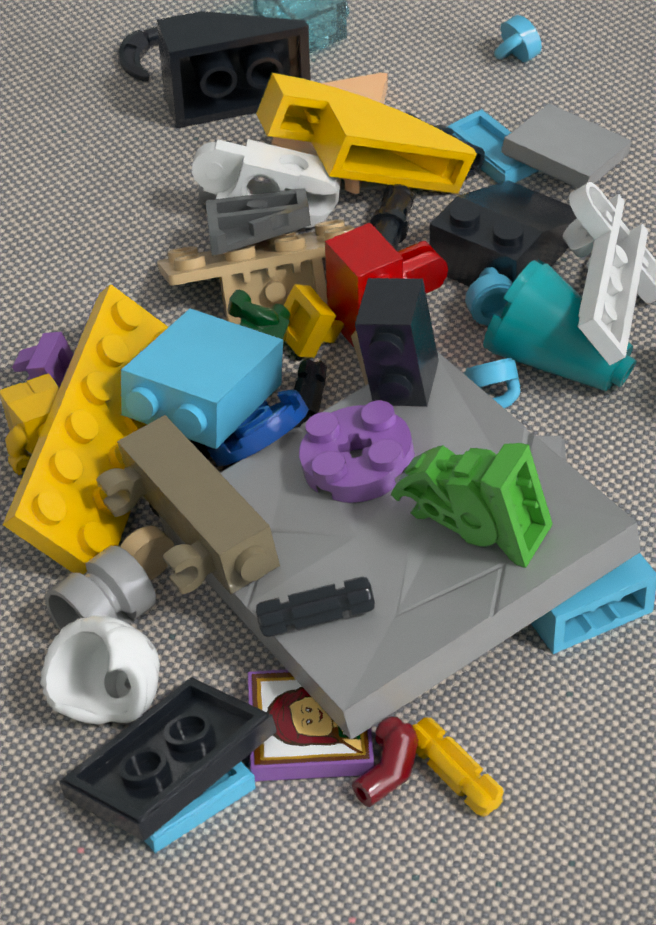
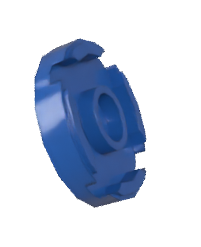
M293 389L278 392L279 403L269 406L265 400L217 449L205 445L216 465L226 466L245 459L269 446L292 430L306 416L309 410L301 395Z

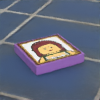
M288 670L248 672L249 704L271 714L277 729L275 734L250 753L251 773L255 776V781L361 776L374 767L371 728L351 740Z

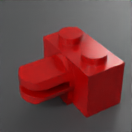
M370 222L325 241L327 305L336 315L334 320L344 323L341 334L353 347L354 344L351 336L356 331L355 322L368 278L423 279L427 294L440 288L447 277V262L426 241L423 240L396 251Z

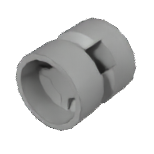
M112 545L86 562L87 572L85 574L73 572L50 588L45 594V604L48 612L60 631L63 627L77 619L94 615L113 617L130 624L156 603V594L145 570L126 550Z

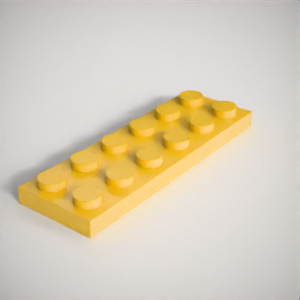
M112 284L99 293L2 524L72 573L85 574L87 572L86 562L110 545L118 546L131 510L122 516L114 517L103 503V499L108 496L97 485L96 479L107 470L114 468L125 469L117 441L148 425L121 414V369L168 328L167 325Z

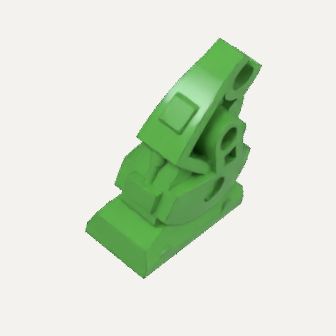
M504 444L497 455L491 450L470 448L464 454L456 455L443 445L437 446L414 457L391 492V496L396 501H400L402 496H407L417 502L410 512L415 518L426 519L430 517L441 525L460 534L466 543L485 547L497 543L512 562L524 568L527 567L553 525L529 444Z

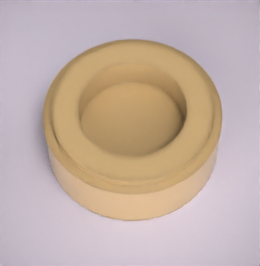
M145 526L131 533L123 541L120 548L126 550L138 561L151 581L167 568L168 565L165 563L163 555L174 547V543L158 527Z

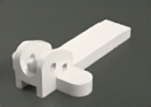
M588 182L569 195L570 205L577 219L566 228L563 233V239L577 257H583L592 253L586 265L588 272L578 315L580 318L578 327L606 362L612 365L626 357L637 294L646 303L650 304L656 301V259L645 247L648 230L645 226L641 224L629 230L621 220L625 203L623 198L618 194L608 200L594 183Z

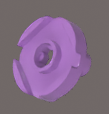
M382 400L372 401L366 405L342 408L331 413L320 412L314 414L306 422L305 429L307 433L302 439L299 448V458L308 485L317 493V486L322 490L329 491L333 500L344 503L364 502L387 494L395 487V478L403 472L405 467L407 468L415 457L408 425L395 414L394 408L390 403ZM363 449L362 456L352 458L349 453L353 450Z

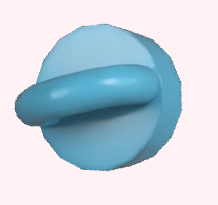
M515 15L501 24L500 31L504 42L494 51V56L497 59H503L512 53L525 63L540 54L542 48L541 39L537 30L527 18Z
M487 267L481 272L479 278L470 285L465 297L466 306L473 319L479 324L486 326L489 325L494 314L501 317L508 303L503 297L513 284L508 277L499 274L493 267Z
M512 358L469 367L463 372L480 388L506 382L507 391L503 395L493 398L503 408L511 406L520 395L519 375L515 360H512Z

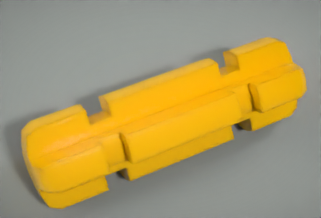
M424 717L417 724L412 725L416 730L419 740L416 753L422 759L430 758L427 765L458 796L466 795L467 797L464 802L477 815L485 817L500 807L503 802V788L489 774L481 775L480 773L483 771V768L452 737L444 738L443 736L446 731L434 719Z

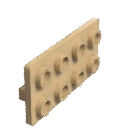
M344 220L323 221L314 225V232L296 235L295 231L289 234H282L212 256L211 251L198 253V248L195 246L177 248L167 252L168 259L157 261L158 270L170 286L219 277L226 321L240 325L241 319L239 317H233L228 314L229 298L238 289L249 294L251 303L272 308L274 304L284 306L294 284L308 285L327 304V288L322 258L325 257V241L355 228L351 225L345 226Z

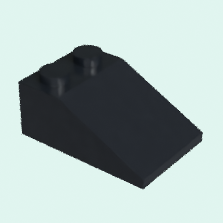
M208 11L157 20L164 97L176 129L257 113L272 73L311 81L309 27L306 20Z
M508 180L456 196L430 223L429 245L447 262V277L470 287L479 278L484 269L493 267L499 274L505 275L513 283L524 268L533 260L538 262L539 259L544 263H548L551 267L569 248L563 239V233L577 217L570 205Z

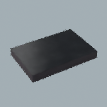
M190 677L63 777L59 784L66 799L145 841L275 734L277 729L271 714Z

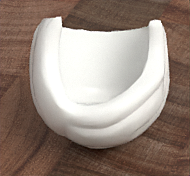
M99 615L80 618L63 627L48 647L44 666L41 670L40 684L43 687V694L46 696L49 706L58 713L88 724H105L110 721L128 724L140 718L150 708L155 698L159 680V657L155 646L146 635L119 619Z

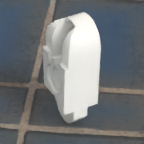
M217 139V142L206 143L198 148L192 163L194 180L203 187V191L215 194L216 199L305 188L311 225L304 228H313L315 224L325 221L339 200L341 178L328 176L319 156L250 139L247 140L246 146ZM265 177L267 179H270L272 182L261 183L256 181L254 178Z

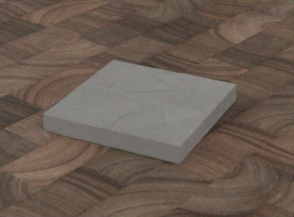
M438 351L439 362L428 406H393L395 414L402 418L410 429L415 457L441 445L456 455L464 454L470 448L488 449L497 455L504 444H529L553 525L526 568L512 562L497 543L485 547L466 543L460 534L441 525L430 517L426 519L415 518L410 512L417 502L407 496H402L400 501H396L391 496L392 490L381 497L355 503L333 500L331 492L322 490L318 486L317 493L306 482L299 458L300 444L307 433L305 429L306 422L300 427L292 429L259 452L242 459L220 473L269 524L280 566L233 594H230L212 573L206 576L205 581L351 740L641 552L637 522L535 434L529 432L521 422ZM369 384L322 412L331 413L342 408L366 405L372 402ZM363 449L353 450L349 453L352 458L362 456ZM405 469L399 476L395 478L396 484L403 475ZM160 516L165 534L173 541L174 546L185 544ZM361 576L367 577L371 584L375 600V608L371 612L352 616L350 610L342 612L343 619L296 630L294 624L286 626L287 633L271 637L264 636L260 630L256 615V605L259 602L278 597L280 603L289 601L288 595L333 583H335L336 589L345 587L343 581Z

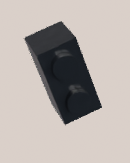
M368 278L355 327L372 401L382 400L390 403L392 406L427 407L439 358L423 279Z

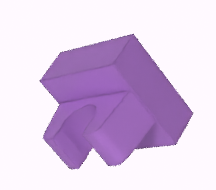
M61 331L43 333L38 345L19 352L12 368L15 372L27 371L29 374L27 380L49 373L60 388L74 354Z

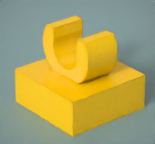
M294 284L284 304L290 312L285 341L298 357L315 358L323 341L333 343L337 340L344 323L334 320L336 318L335 313L311 286Z

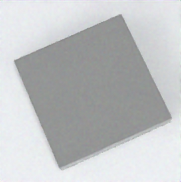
M549 103L504 138L501 152L575 188H580L588 182L595 184L628 156L632 140Z

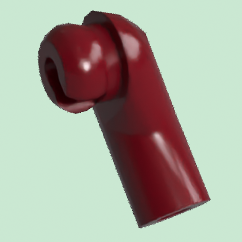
M396 716L383 719L375 730L376 742L383 747L380 763L352 782V789L356 797L366 807L373 806L405 783L412 773L419 740L414 727L410 723H404Z

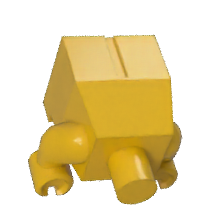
M49 373L27 380L25 383H18L0 390V398L9 427V433L5 438L9 454L8 462L17 475L23 474L22 469L28 465L30 460L28 452L33 453L59 390L58 385Z

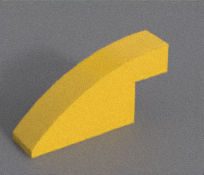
M272 73L256 113L267 136L311 142L330 177L389 185L400 184L411 188L458 194L476 157V152L472 147L407 113L370 98L302 78Z

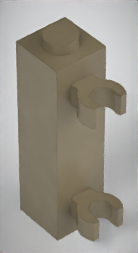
M166 415L117 441L125 469L114 468L107 470L96 479L97 485L108 496L103 499V503L114 517H118L132 510L139 498L143 496L183 540L185 544L176 545L163 555L165 563L174 572L169 576V579L181 594H187L197 589L210 573L215 576L230 594H233L280 566L269 524Z

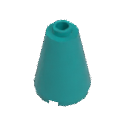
M539 259L538 262L535 260L531 261L510 286L503 297L508 303L501 317L493 315L484 336L483 347L494 355L506 359L512 358L515 362L603 391H607L613 384L619 388L622 387L637 360L630 357L633 345L629 341L625 358L612 365L606 362L578 327L580 319L578 315L582 296L548 263H544Z

